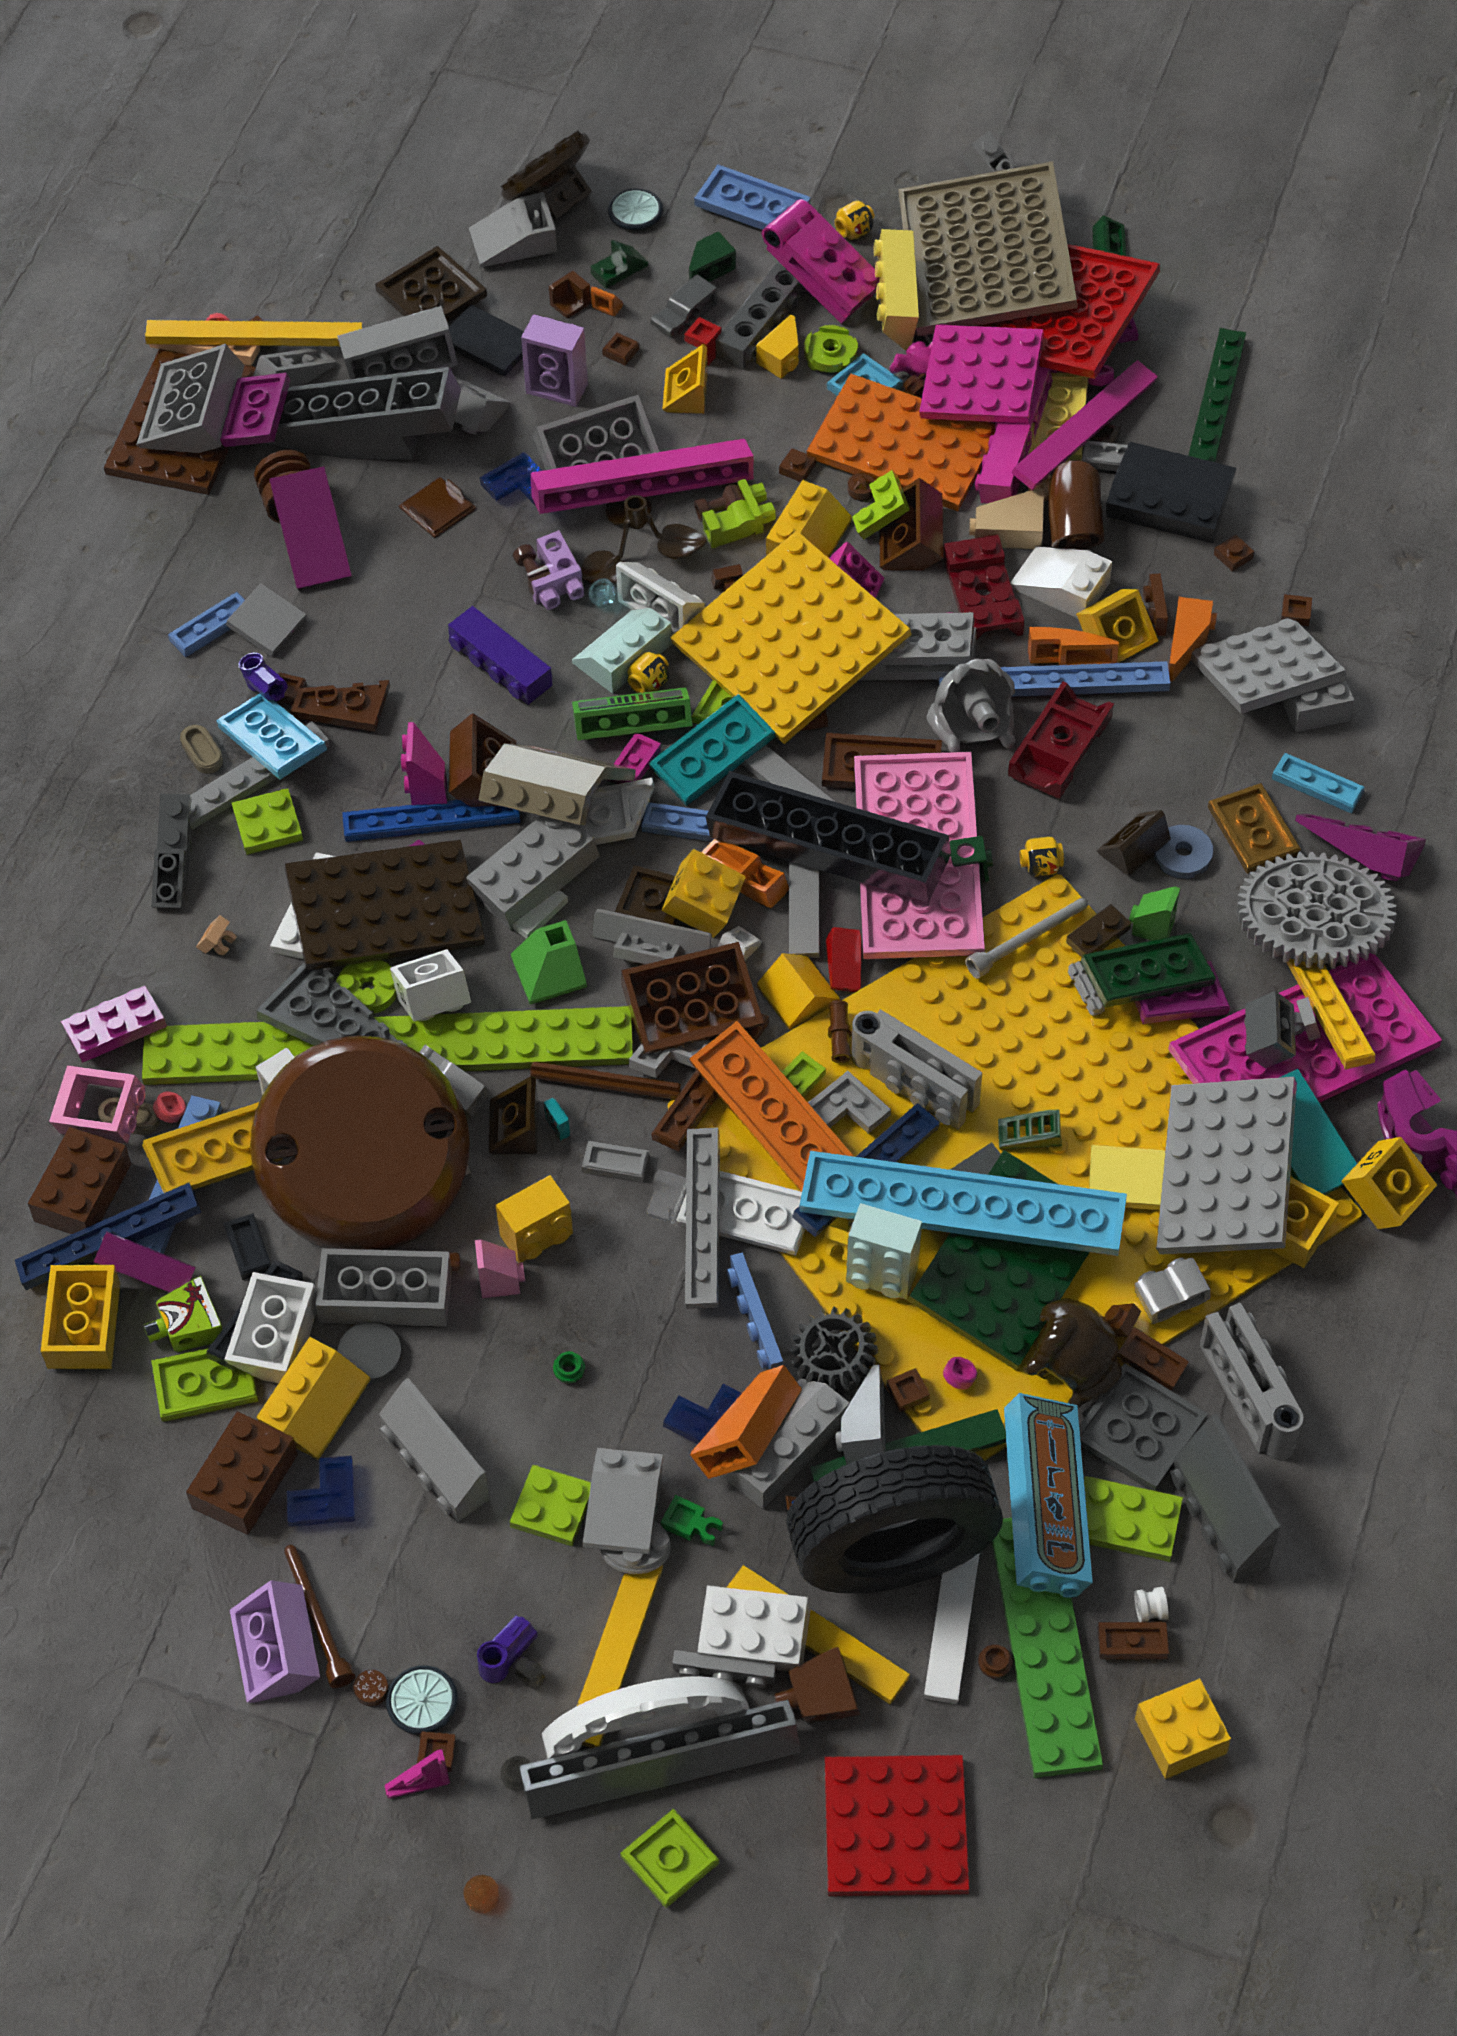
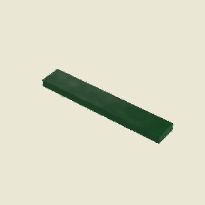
M998 1409L885 1443L886 1451L914 1446L947 1445L964 1448L965 1450L968 1449L975 1453L1006 1443V1431ZM845 1456L811 1466L810 1471L813 1481H818L828 1473L847 1465Z

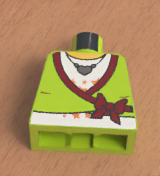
M201 1276L158 1299L156 1305L161 1318L143 1325L150 1343L168 1336L173 1350L177 1352L212 1344L223 1330Z

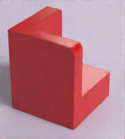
M698 317L684 334L685 342L697 348L702 344L707 347L708 366L716 358L715 339L722 332V327Z

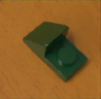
M611 240V255L591 265L590 273L607 289L649 265L648 261L633 246Z

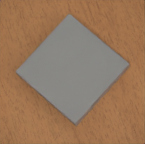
M260 583L227 619L226 626L272 657L305 620L306 614Z

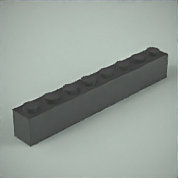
M784 1700L519 1767L531 1820L797 1754L800 1753L797 1725L789 1700Z

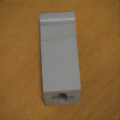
M424 1045L419 1053L434 1063L448 1078L458 1094L464 1111L473 1117L491 1092L485 1085L427 1045Z

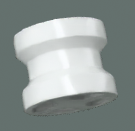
M1156 1587L1152 1592L1135 1590L1134 1599L1139 1622H1149L1150 1619L1154 1618L1160 1621L1168 1620V1604L1163 1587Z

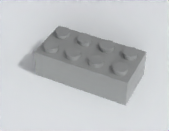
M442 306L337 336L350 379L458 365Z
M540 816L466 878L469 885L473 888L474 896L483 905L485 903L491 912L511 931L514 929L513 923L555 892L562 889L598 859L600 855L595 839L580 825Z
M322 1248L315 1305L319 1322L333 1324L375 1322L384 1325L447 1327L452 1278L449 1252Z

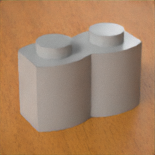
M1193 1257L1188 1259L1177 1258L1167 1265V1269L1159 1272L1148 1271L1138 1278V1282L1135 1283V1292L1152 1324L1165 1321L1181 1311L1194 1308L1210 1299V1288Z

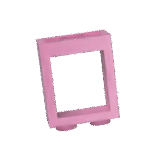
M67 1066L49 1122L60 1134H66L68 1128L72 1127L115 1142L128 1144L130 1135L136 1128V1116L139 1106L145 1100V1086L132 1074ZM88 1084L123 1088L112 1123L78 1119Z

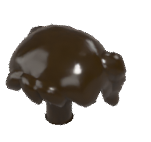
M1063 1298L1052 1301L1044 1306L1040 1314V1321H1048V1324L1038 1341L1037 1352L1025 1365L1026 1372L1031 1376L1037 1375L1043 1379L1052 1374L1063 1381L1073 1391L1068 1403L1077 1405L1079 1409L1084 1403L1108 1392L1117 1385L1121 1378L1122 1368L1117 1359L1118 1342L1116 1334L1108 1321L1096 1309L1083 1302Z

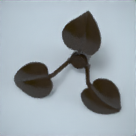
M633 495L623 501L607 503V519L614 525H624L619 552L616 556L612 552L605 550L595 551L588 555L582 564V580L597 586H609L617 583L616 565L619 562H625L621 559L624 555L629 527L641 529L648 523L655 537L660 539L657 543L658 551L663 556L671 559H682L694 554L705 546L707 539L700 532L682 524L666 525L662 533H660L653 522L652 515H650L652 506L646 497Z

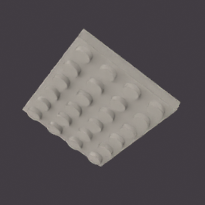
M1294 1077L1171 1085L1156 1247L1160 1255L1285 1248L1297 1082Z

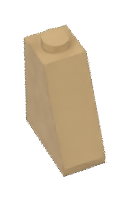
M1034 489L976 507V518H970L969 535H975V538L999 535L1002 548L1035 549V547H1041L1044 489Z

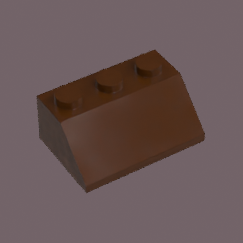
M918 478L902 488L910 510L879 530L880 568L882 570H925L944 558L942 493L921 478Z
M474 713L464 719L450 731L449 794L470 807L499 806L478 800L483 773L504 744L516 745V740Z

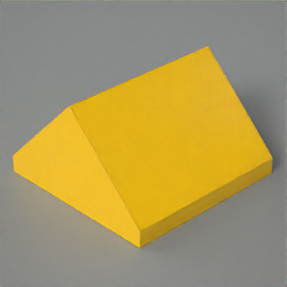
M704 344L666 369L663 411L704 414L707 386V347Z
M782 953L757 982V988L789 1030L828 1009L830 1002L840 1000L835 991L830 989L829 983L808 956Z

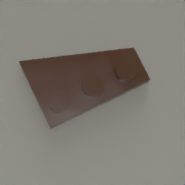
M381 680L379 684L364 686L363 682L353 683V687L336 688L333 685L299 688L291 714L296 719L376 731L390 689L389 680Z

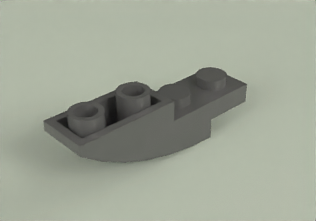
M160 794L157 849L154 851L152 908L182 909L188 877L192 828L190 826L192 797L190 794Z

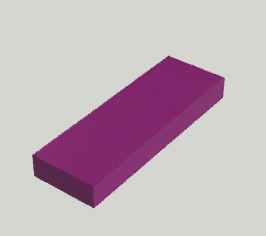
M110 1232L105 1233L94 1260L95 1263L100 1265H115L117 1272L168 1292H172L190 1282L196 1268L193 1265Z

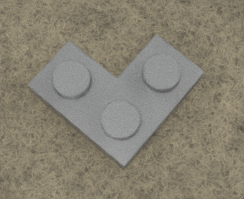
M706 1039L645 1054L641 1044L629 1058V1068L654 1078L661 1073L671 1059L695 1068L690 1063L689 1058L711 1041Z
M849 1071L845 1072L808 1102L829 1128L845 1115H848L869 1134L891 1116V1109Z

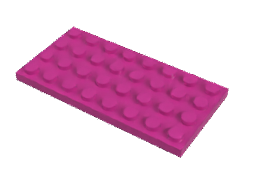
M1369 953L1367 960L1359 957L1358 964L1349 961L1347 962V967L1340 965L1335 967V969L1329 970V973L1373 1049L1375 1063L1345 1069L1314 1014L1321 1038L1309 1041L1306 1030L1295 1035L1296 1056L1264 1068L1250 1059L1245 1051V1009L1170 1042L1168 1050L1193 1084L1279 1078L1298 1069L1320 1103L1440 1047L1442 1039L1376 954ZM1298 984L1279 994L1294 1004V1012L1300 1013L1296 1001L1306 997Z

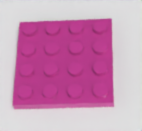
M936 325L920 405V418L1029 424L1044 338L1043 329Z

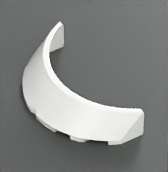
M713 1677L661 1679L628 1686L591 1699L557 1718L542 1732L547 1759L578 1751L581 1748L582 1742L595 1735L700 1710H714L717 1715L724 1716L748 1710L749 1705L741 1686L725 1679Z

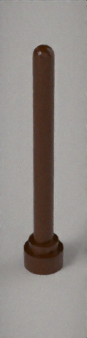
M288 1545L284 1549L286 1559L296 1584L303 1587L308 1614L328 1661L325 1675L331 1688L344 1687L350 1684L356 1675L351 1663L346 1662L344 1658L340 1657L296 1546Z

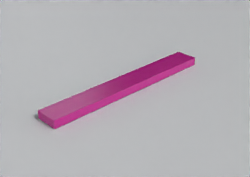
M1138 360L1135 361L1013 468L1011 474L1033 490L1060 464L1069 459L1153 385L1158 376Z

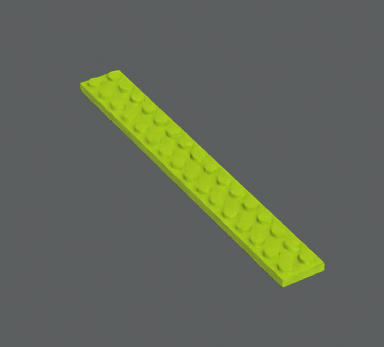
M629 1006L435 1014L433 1018L426 1021H413L410 1016L374 1017L379 1023L383 1022L389 1028V1032L397 1040H402L408 1047L420 1052L423 1046L427 1045L463 1071L530 1069L533 1062L569 1067L629 1064V1058L633 1055L632 1018ZM265 1022L167 1026L144 1036L142 1081L144 1085L259 1080L256 1066L285 1048H288L295 1057L314 1045Z

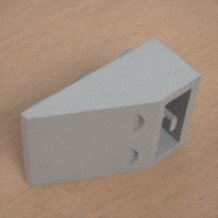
M544 193L518 197L469 227L480 267L557 252L556 231Z

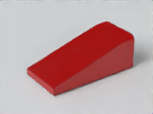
M833 927L826 938L830 989L857 992L861 989L860 930Z

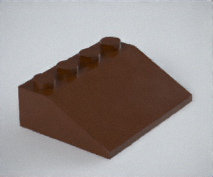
M739 942L621 970L622 989L645 1054L717 1037L736 1021L745 1030L764 1025Z

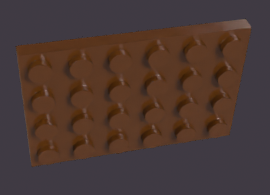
M164 349L158 350L105 463V475L209 495L230 447H224L222 444L221 447L193 453L144 449L136 445L161 364L190 354ZM245 365L241 378L253 377L256 367Z

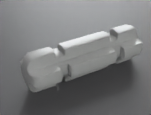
M1078 961L1068 966V974L1075 981L1074 985L1083 1002L1088 1004L1086 1006L1088 1012L1092 1016L1102 1014L1105 1011V1007L1087 973H1085L1086 971L1082 963Z

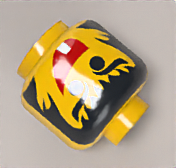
M854 201L838 210L834 221L835 228L842 237L855 240L872 230L875 215L869 205H865L861 201Z
M651 652L641 654L628 668L627 679L631 688L637 693L659 690L670 677L668 661L661 654Z
M1053 837L1030 838L1026 841L1025 849L1019 851L1021 867H1026L1028 873L1033 877L1054 875L1058 872L1059 867L1064 866L1062 844L1057 843Z

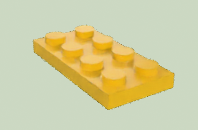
M259 1102L143 1140L142 1146L163 1193L190 1182L193 1189H197L253 1170L250 1150L251 1128ZM283 1158L274 1159V1160L277 1162V1161L282 1160Z

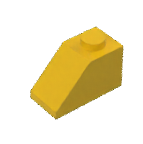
M791 314L756 345V364L780 379L789 371L792 372L799 363L795 317Z

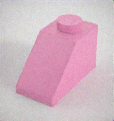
M475 1240L482 1298L520 1294L519 1282L525 1281L523 1262L517 1263L515 1251L484 1240Z

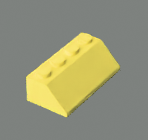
M881 229L879 240L874 242V256H878V261L875 264V278L880 280L876 287V299H881V305H878L877 319L882 321L883 333L904 350H907L912 344L919 318L914 234L910 230Z

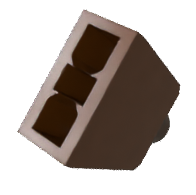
M838 1646L790 1670L789 1675L793 1688L775 1693L776 1702L789 1700L792 1710L800 1708L805 1723L860 1715L844 1659Z

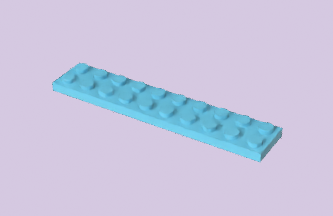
M810 1151L799 1207L800 1212L854 1219L861 1203L922 1221V1229L1118 1256L1127 1194Z

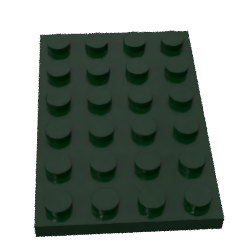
M1003 1150L988 1175L1057 1184L1006 1150ZM950 1233L907 1301L1014 1370H1017L1047 1322L1040 1321L1042 1308L1052 1301L1062 1298L1090 1252Z

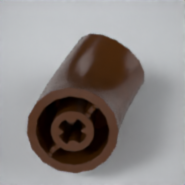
M1080 460L1067 461L1060 464L1052 472L1049 479V517L1053 548L1085 550L1100 545L1104 541L1101 477L1098 471L1089 463Z

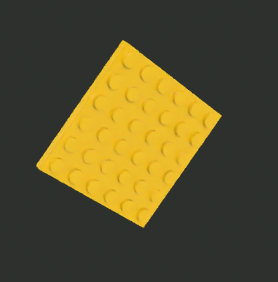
M796 530L670 638L672 643L712 680L717 682L729 695L735 697L739 694L773 729L776 737L785 744L912 634L911 629Z

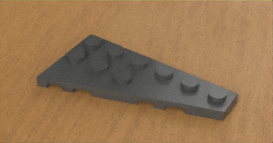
M305 963L256 1010L257 1019L314 1046L328 1040L348 1036H374L406 1045L402 1040H397L389 1032V1028L383 1022L379 1023L373 1017V1013L346 987H341L328 970L324 971L321 968L306 971Z

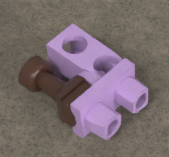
M560 531L536 539L538 558L542 564H545L541 567L535 562L536 552L531 545L519 546L513 552L512 556L516 564L520 567H525L529 592L533 595L536 605L542 603L547 610L558 607L560 604L559 596L567 593L572 600L584 596L581 568L576 563ZM556 542V546L549 549L546 548L548 543Z

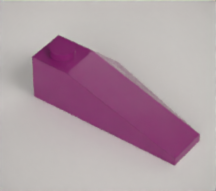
M1307 813L1296 815L1295 818L1296 822L1372 871L1380 872L1381 878L1398 881L1399 877L1409 876L1426 843L1424 838L1390 830L1388 832L1377 831L1376 834L1372 833L1373 829L1371 826L1350 824L1349 827H1346L1344 821Z

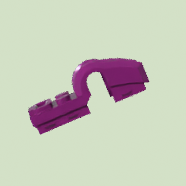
M1405 1069L1383 1082L1384 1093L1382 1100L1377 1103L1379 1123L1385 1140L1401 1137L1411 1151L1422 1155L1421 1164L1428 1173L1437 1171L1444 1186L1452 1189L1457 1198V1130L1454 1131L1440 1127L1424 1135L1433 1130V1128L1420 1113L1442 1100L1417 1070L1409 1073Z

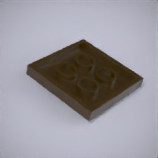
M438 245L375 283L376 292L403 316L442 306L446 321H449L465 311L470 305H474L487 297V289Z

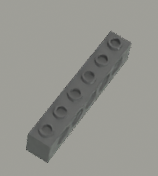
M779 261L715 339L717 359L744 370L750 361L753 362L756 359V345L783 322L790 310H794L797 307L801 296L809 292Z

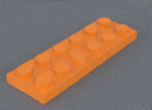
M738 1021L689 1058L690 1063L799 1191L802 1192L810 1151L854 1157Z

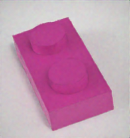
M635 733L614 762V765L635 769L634 781L641 780L650 767L649 762L660 753L661 743ZM607 779L608 781H611V782H613V783H615V784H621V783L631 782V781L610 780V779Z

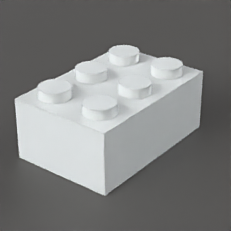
M707 1586L698 1653L776 1664V1670L790 1671L804 1663L811 1610L808 1597Z

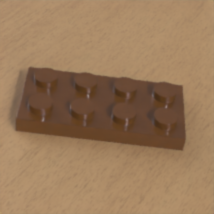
M826 733L822 787L855 789L854 756L941 753L942 740Z

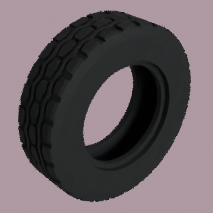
M924 1445L878 1453L828 1473L798 1495L789 1508L786 1523L800 1575L808 1584L827 1592L860 1594L912 1585L936 1577L964 1564L987 1548L997 1537L1003 1523V1515L988 1465L979 1455L960 1447Z

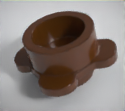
M922 373L919 377L916 375L909 377L903 384L905 387L904 392L919 397L923 393L926 374Z

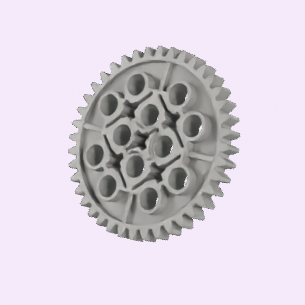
M1298 852L1297 858L1286 854V860H1283L1277 856L1275 857V864L1267 860L1265 867L1258 865L1256 872H1250L1249 879L1245 878L1243 886H1240L1236 913L1238 915V923H1242L1241 930L1247 931L1248 939L1254 938V946L1263 945L1262 952L1272 950V957L1276 958L1282 955L1284 963L1294 959L1295 966H1298L1303 961L1307 968H1310L1313 963H1317L1319 969H1323L1324 963H1328L1332 969H1335L1336 962H1339L1344 967H1347L1348 960L1358 964L1359 957L1367 960L1369 953L1377 954L1378 948H1384L1385 941H1389L1390 934H1393L1396 921L1395 898L1390 896L1391 889L1385 888V881H1377L1378 874L1369 875V868L1360 870L1359 862L1349 865V858L1338 861V856L1335 854L1331 859H1328L1324 852H1322L1320 857H1316L1313 852H1310L1308 857Z

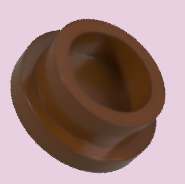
M989 1645L981 1651L978 1665L982 1673L987 1677L1002 1678L1011 1670L1012 1656L1001 1645Z

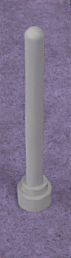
M1080 898L987 953H973L965 959L967 969L976 979L986 975L993 966L992 963L1086 909L1088 906L1087 900Z

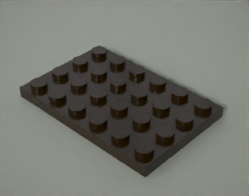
M461 840L285 863V874L306 971L484 945L485 938L473 888L469 885L466 878L469 875Z

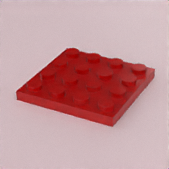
M963 1755L825 1757L828 1896L956 1895L969 1893Z

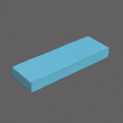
M1284 753L1272 774V780L1351 814L1365 789L1360 784L1287 753Z

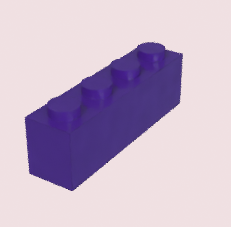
M473 605L448 624L449 643L453 649L458 652L461 651L469 657L474 666L484 669L494 682H500L514 698H520L529 705L553 686L551 667Z

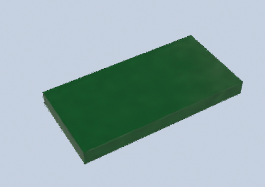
M1191 933L1084 954L1080 961L1105 1008L1212 986L1216 980L1214 973Z

